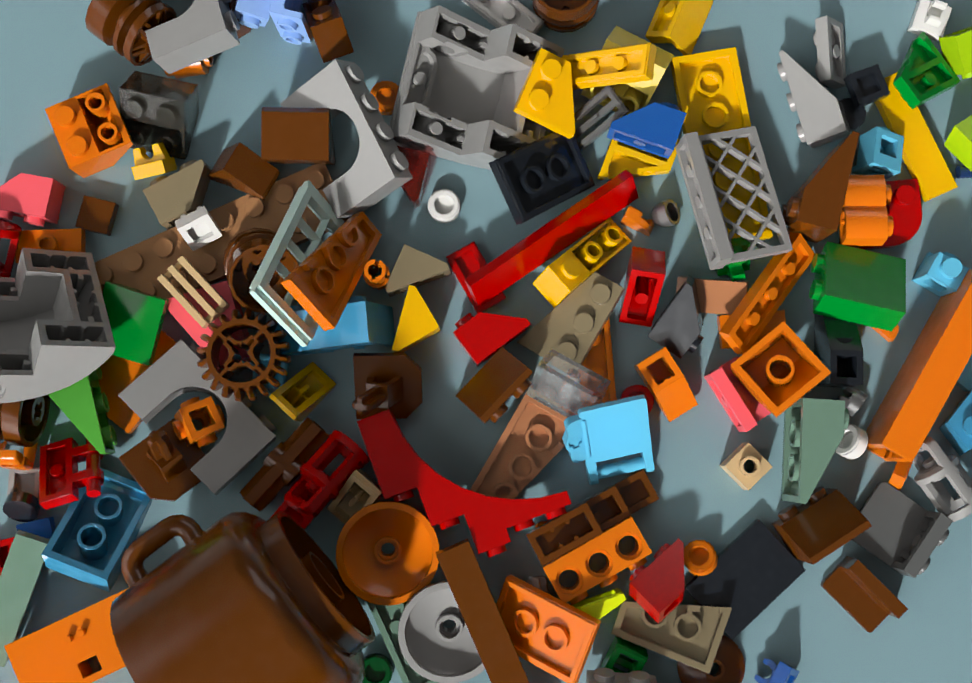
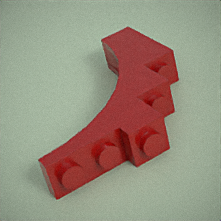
M389 409L357 421L384 499L389 500L393 498L395 502H402L414 497L412 490L418 489L431 527L439 524L441 530L460 524L459 516L464 515L478 554L486 552L488 558L507 551L505 544L511 542L507 528L513 526L515 532L535 525L533 518L546 514L547 520L567 513L565 506L572 504L567 491L541 498L507 499L485 496L462 488L438 474L419 457L404 437L393 412Z

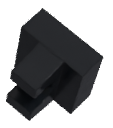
M878 64L849 74L843 79L856 109L890 95Z

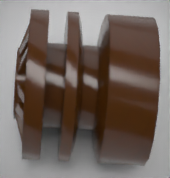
M92 0L87 9L85 22L86 28L90 33L106 45L113 46L118 54L124 56L134 66H142L153 60L145 31L177 18V13L172 7L161 0Z
M532 0L533 10L537 16L544 20V25L548 29L560 33L575 32L585 27L595 16L599 5V0Z
M252 228L240 232L234 237L224 252L223 267L232 295L242 307L254 312L268 313L249 293L251 290L249 287L258 269L254 268V265H259L261 260L264 259L276 235V232L264 228ZM286 248L280 262L291 273L299 264L297 259ZM275 270L269 285L284 300L287 290L280 283L284 279Z

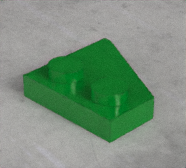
M922 32L912 41L893 84L911 109H914L950 90L961 80L925 32Z

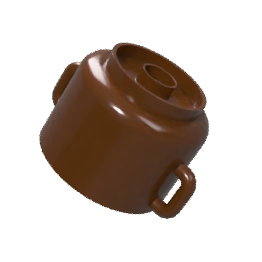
M279 511L265 521L261 517L248 512H232L220 518L205 531L191 517L183 514L171 515L161 520L133 541L125 550L121 559V572L130 588L112 602L110 620L116 645L135 683H363L365 659L362 650L375 640L372 624L356 595L343 582L333 562L315 540L286 513ZM180 536L186 545L148 573L143 566L145 559L174 537Z

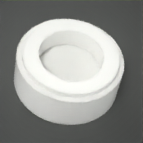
M449 189L435 191L428 200L429 214L439 223L452 222L460 213V200Z
M849 424L848 428L844 429V437L835 452L849 460L860 457L868 445L866 431L854 424Z

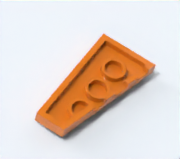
M363 211L353 214L280 283L324 331L334 329L364 271L365 264L371 258L382 234Z

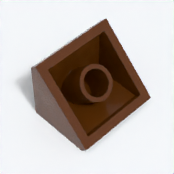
M262 107L261 160L267 161L270 164L335 165L336 158L330 108Z

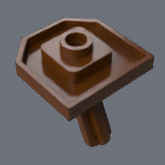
M405 352L354 353L355 400L352 403V407L356 409V419H364L388 409L393 412L396 419H406L422 404V368Z
M175 418L158 430L152 431L147 438L119 457L121 463L150 499L175 502L201 482L190 469L205 454L196 443L187 447L184 439L180 441L177 438L172 422L176 421Z

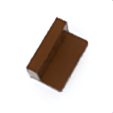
M846 556L821 582V587L869 633L873 632L888 615L899 619L908 610L856 558Z

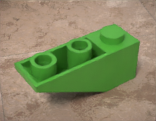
M101 367L71 386L49 394L54 403L100 454L115 453L114 445H117V435L114 427L108 423L106 412H109L110 406L104 392L101 393L99 380L102 379Z

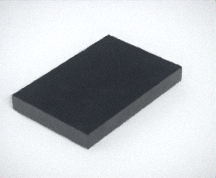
M556 132L548 134L489 163L516 225L522 224L595 186L575 137L573 136L568 139Z
M756 519L718 555V563L713 572L705 576L696 575L684 588L700 606L732 608L724 632L733 640L806 569L759 519Z

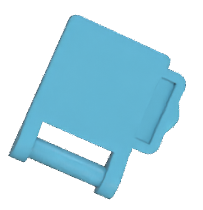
M636 395L578 409V415L569 416L564 420L565 432L562 437L563 443L573 463L585 460V469L590 485L599 484V479L642 469L646 473L655 471L647 400L644 395ZM640 453V457L596 466L597 462Z

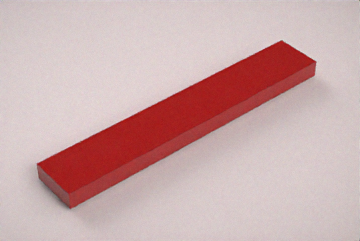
M624 170L464 279L475 303L479 307L638 199L633 175Z

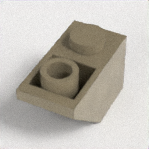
M202 159L198 161L191 160L182 164L178 172L170 176L157 177L150 182L149 187L142 190L160 225L167 230L176 226L174 221L180 219L182 214L187 215L197 210L196 207L203 204L211 180L208 177L211 169Z

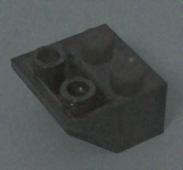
M134 71L119 87L120 113L133 142L130 148L145 147L147 152L154 153L152 145L163 142L170 157L186 160L199 114L198 84Z

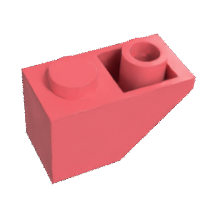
M20 173L0 186V219L12 221L13 216L24 218V223L44 227L45 222L58 224L66 186L53 178Z

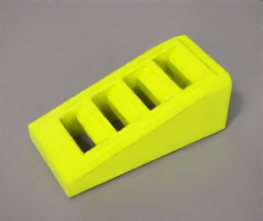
M615 588L584 599L571 606L599 620L622 604L626 598L620 588Z

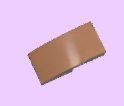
M677 277L676 293L688 277ZM694 278L701 313L731 315L748 292L749 282Z

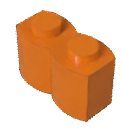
M850 175L839 221L841 245L882 246L888 239V236H892L894 228L893 217L888 216L886 205H889L891 202L892 189L891 185H886L884 175Z

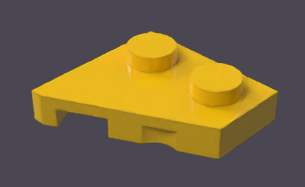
M541 48L537 51L513 111L568 139L572 138L575 134L571 63Z

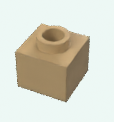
M742 442L719 465L743 490H750L773 467L749 442ZM747 460H751L754 464V469L750 473L744 470V463Z

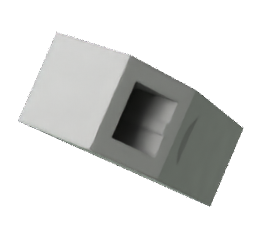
M784 50L780 51L781 62L777 63V68L782 81H788L791 92L786 94L791 111H797L800 123L796 124V129L801 142H807V145L816 148L851 134L843 104Z

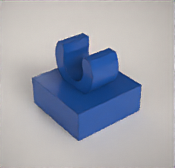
M764 658L763 663L772 669V675L764 679L756 674L754 679L758 683H794L800 671L780 661L777 664L773 660Z

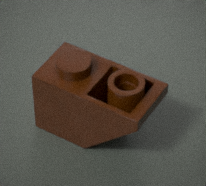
M308 0V2L302 4L323 63L354 52L335 0Z

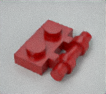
M72 437L40 446L39 504L47 510L78 501L79 488L86 487L87 496H100L101 486L104 484V471L100 469V460L103 459L104 454H100L87 438L86 444L78 446V443ZM86 461V470L78 472V463Z

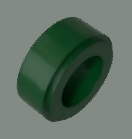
M373 653L364 658L365 677L363 683H389L393 675V665L390 659L381 653Z

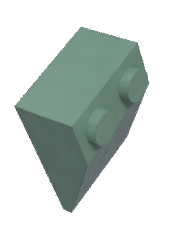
M800 398L784 411L782 501L807 504L844 437V429L848 428L849 411L845 408V400Z

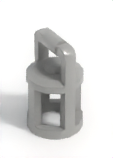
M926 437L913 460V464L918 470L914 481L922 488L938 512L943 513L953 522H956L972 514V479L960 464L956 454L946 455L935 439ZM927 450L932 457L925 460L920 452ZM946 477L959 494V497L953 499L940 480Z

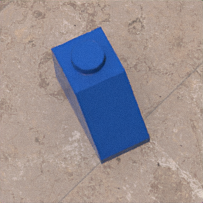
M654 102L612 121L607 138L669 159L674 151L687 113L680 111V108L675 104Z

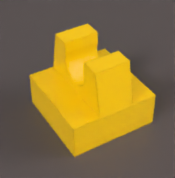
M163 142L152 145L154 152L152 158L147 156L145 147L133 149L135 166L131 167L135 180L178 170L174 157L170 158Z

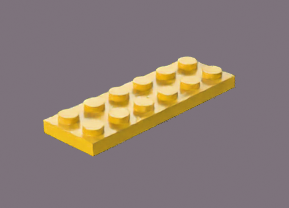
M736 47L672 58L670 66L678 107L680 111L687 113L682 125L683 134L697 132L699 136L751 127ZM748 137L735 139L732 146L748 156L751 152ZM712 143L703 145L705 154L718 161L723 150ZM728 153L721 162L723 166L736 174L743 165L741 161ZM749 166L745 168L741 175L742 178L755 186L761 180L759 173ZM717 171L712 177L714 185L725 192L732 183V180ZM736 184L730 195L746 205L752 193ZM756 196L750 208L767 217V203ZM727 202L721 208L723 216L733 223L737 221L741 214L740 210ZM745 215L739 226L755 236L762 224ZM766 227L759 239L766 240L773 237L772 230ZM734 233V235H733V237H732L731 239H733V238H738V237H741V236H739V235H737L736 233Z

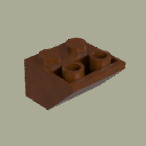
M501 347L456 394V398L484 424L489 420L495 424L508 410L505 403L513 395L518 399L531 386L532 382L528 378L533 372L506 349Z

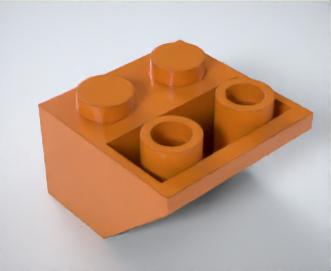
M107 83L45 109L69 169L82 178L114 166L133 145L112 91Z

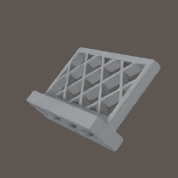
M756 126L699 136L697 132L684 134L675 149L710 270L723 268L726 264L790 252L793 249ZM748 137L751 152L748 156L732 146L735 139ZM712 143L723 150L718 161L705 154L703 145ZM727 153L743 163L737 174L721 164ZM747 166L759 173L761 180L757 186L741 177ZM716 171L732 180L726 192L714 185L712 177ZM736 184L752 193L746 205L730 195ZM756 196L768 203L770 211L767 217L750 208ZM725 202L741 211L735 223L723 216L721 208ZM745 215L762 224L755 236L739 226ZM766 227L777 234L780 245L770 246L759 239ZM734 233L751 243L747 251L734 254L731 243Z

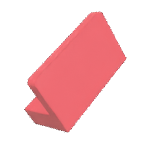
M736 356L706 374L704 378L738 432H747L757 426V422L771 414V412L758 402L731 372L730 365L739 358Z

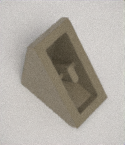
M404 244L388 278L389 281L385 285L386 292L389 297H393L408 291L409 285L416 286L417 288L451 275L448 263Z

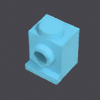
M878 126L860 135L857 165L852 167V173L858 175H884L885 180L901 173L904 136L891 132L886 127Z
M939 251L933 254L928 252L911 281L941 297L958 290L969 268L962 265L960 259L951 253Z

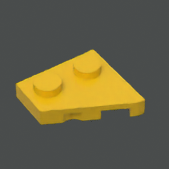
M611 140L597 179L611 180L624 170L630 172L633 177L668 174L677 154L676 149L674 148L669 159Z

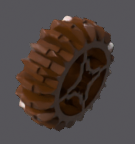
M234 309L231 314L232 320L224 314L219 316V320L222 323L220 327L212 322L209 323L208 327L213 331L211 337L207 334L201 335L200 338L208 344L207 347L197 348V353L206 355V358L199 360L197 365L201 368H209L202 374V378L206 381L214 379L210 388L213 391L222 388V397L229 398L234 392L235 400L242 402L245 393H247L249 400L255 401L257 400V389L264 396H268L270 394L267 387L268 383L277 388L281 385L274 378L277 373L287 376L288 371L280 367L281 362L291 363L292 358L290 356L282 355L283 351L291 349V344L289 342L279 343V341L285 338L287 333L283 329L275 331L278 326V322L275 319H271L266 323L267 314L264 312H260L255 318L254 311L246 309L242 319L240 311ZM251 328L259 330L255 336L250 335L242 341H237L231 336L232 333L241 329ZM266 339H268L271 351L267 367L260 359V352L265 346L263 343ZM222 344L226 346L229 353L228 359L223 364L225 367L223 370L219 362ZM234 345L247 350V354L255 365L242 360V356ZM245 369H251L259 375L248 382L238 383L230 380L234 374L239 375Z

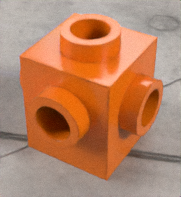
M199 396L180 404L181 408L174 415L176 421L172 422L175 434L180 441L184 439L187 447L197 443L198 447L201 448L218 440L216 435L225 428V417L222 409L218 404L214 403L211 396L200 400ZM192 420H199L202 423V429L196 430Z

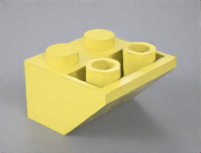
M616 25L606 39L602 50L650 42ZM657 47L652 80L612 85L615 93L621 97L624 105L629 108L630 112L628 114L649 104L674 56L673 54ZM606 86L584 88L581 95L591 100ZM608 96L599 104L605 106L611 99ZM617 107L612 109V111L617 112Z

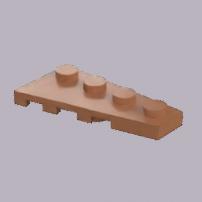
M526 392L470 490L485 496L515 499L530 481L565 447L562 440L565 432L564 420L569 416Z

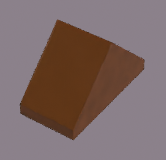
M238 142L223 150L208 177L213 181L265 200L280 172L267 161L261 160V157L248 147Z

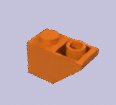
M666 347L659 349L634 365L635 370L669 422L698 405L685 376Z

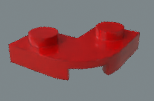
M918 178L886 181V185H891L892 189L891 202L889 205H886L888 216L893 217V234L888 236V239L882 246H858L859 249L873 250L896 247L907 242L917 233L922 222V205Z

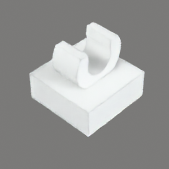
M919 0L916 3L907 31L917 35L925 32L929 39L938 42L939 37L944 35L952 7L947 6L948 3L940 0Z
M205 206L196 207L197 210L187 215L182 214L180 219L174 221L177 230L192 251L223 236L219 226Z

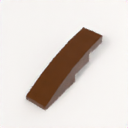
M644 469L570 508L566 511L567 513L551 519L526 534L543 566L599 536L606 529L657 501L659 497Z

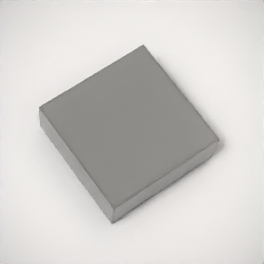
M33 467L30 470L9 469L7 496L13 492L23 491L39 499L40 467Z

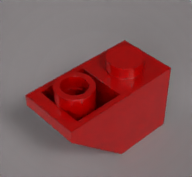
M679 538L672 545L664 544L655 553V560L649 566H640L629 578L631 581L629 583V595L658 624L683 601L685 590L684 543Z

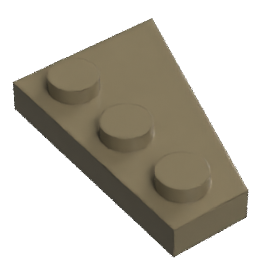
M594 272L517 343L576 376L625 288Z
M624 601L621 604L611 634L710 674L732 608L678 605L658 624L637 602Z

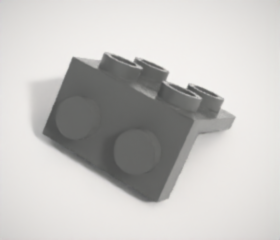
M880 482L860 509V512L868 519L872 527L853 538L852 541L899 574L916 578L917 575L922 574L928 568L931 561L929 557L936 546H940L949 535L948 528L953 520L943 513L927 511L889 483Z

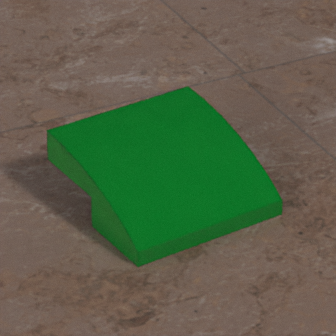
M105 281L102 295L116 346L112 355L147 366L152 365L169 300L140 292L138 289Z

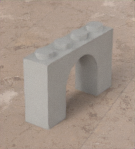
M194 0L189 9L179 17L145 31L152 59L168 74H171L240 45L237 35L240 25L228 4L232 0Z
M335 59L280 103L282 107L330 108L331 120L344 112L352 119L357 128L359 152L355 163L346 173L323 189L336 218H350L353 214L361 211L365 212L413 178L408 169V160L399 151L393 139L394 133L391 127L384 121L378 109L379 103L374 95L369 92L364 82V73L355 62Z
M179 340L119 393L118 396L146 424L173 399L188 392L207 393L222 403L227 412L226 431L219 443L190 469L217 496L276 440V436L272 433L276 427L263 414L258 418L249 409L253 404L246 396L242 402L235 400L234 393L229 398H224L221 396L222 388L213 391L210 385L214 379L206 381L202 378V374L209 368H201L197 365V362L205 359L206 356L197 353L198 347L193 342L187 346L182 340Z

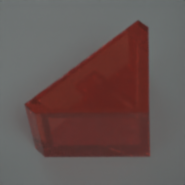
M397 146L399 151L407 158L408 169L413 177L401 187L413 207L417 208L421 205L431 166L430 153Z

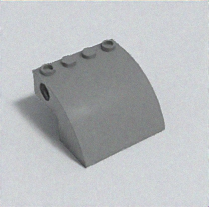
M440 5L417 12L389 125L394 133V141L446 160L491 170L490 162L544 137L546 127L514 112L513 109L537 51L543 48L562 58L565 49L514 23L489 30Z
M22 248L15 278L0 277V404L30 400L71 386L90 375L114 353L116 346L92 253Z

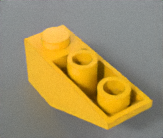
M610 217L548 265L532 284L555 308L594 272H598L632 241Z

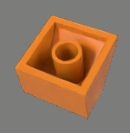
M784 321L730 365L734 376L776 418L831 374V371Z

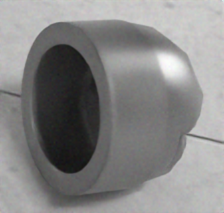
M671 199L658 203L652 210V220L660 227H670L678 224L680 221L679 208Z
M849 387L843 390L844 394L849 398L839 395L838 400H845V408L848 409L849 415L853 417L868 398V395L859 389Z

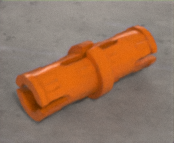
M372 259L365 264L364 280L373 289H384L389 281L390 271L382 261ZM380 271L381 274L373 279V275Z

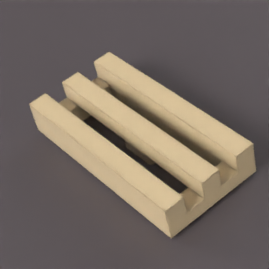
M181 256L177 259L178 262L174 266L171 265L167 269L168 271L164 275L161 274L157 280L199 325L206 329L209 323L218 318L230 305L184 256ZM185 268L218 303L219 306L216 309L180 273L182 269ZM173 278H175L209 314L206 318H204L201 315V313L187 300V298L173 285V283L171 282Z

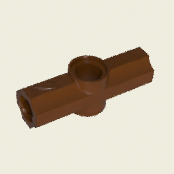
M307 417L285 442L278 444L262 462L263 467L239 492L243 499L259 512L263 511L285 486H289L301 474L299 468L325 443L329 434L314 420Z

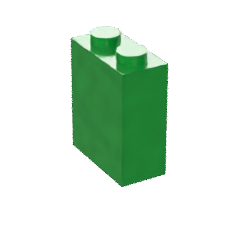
M828 241L821 253L814 255L811 263V272L815 273V279L811 284L809 298L813 299V314L892 331L906 313V259Z

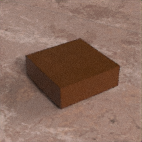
M84 195L75 227L111 236L119 205L114 202Z

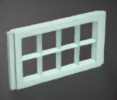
M309 180L304 181L303 185L298 188L249 287L251 289L249 293L302 347L308 346L309 341L313 340L319 324L309 313H307L303 321L290 307L294 297L287 291L283 300L271 288L269 283L275 270L283 279L290 274L288 269L280 262L286 248L302 263L323 243L321 238L326 228L333 234L344 223L342 218H336L331 205ZM306 206L320 220L316 232L302 218ZM296 227L310 241L305 254L291 240Z

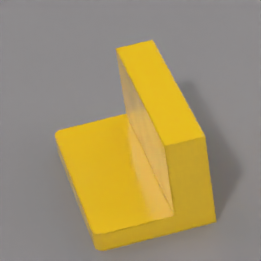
M660 0L645 37L651 43H672L683 55L692 54L713 0Z

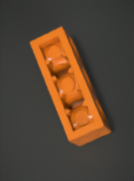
M630 516L606 529L599 536L543 565L542 568L560 600L565 603L569 601L571 605H574L589 596L587 590L598 584L600 588H603L618 579L616 574L627 567L630 571H633L647 563L646 556L652 554V551L634 519ZM624 536H632L635 540V548L628 554H622L618 547L619 541ZM595 553H603L606 557L604 568L598 571L590 569V557ZM565 570H573L577 573V581L571 587H563L559 584V577Z

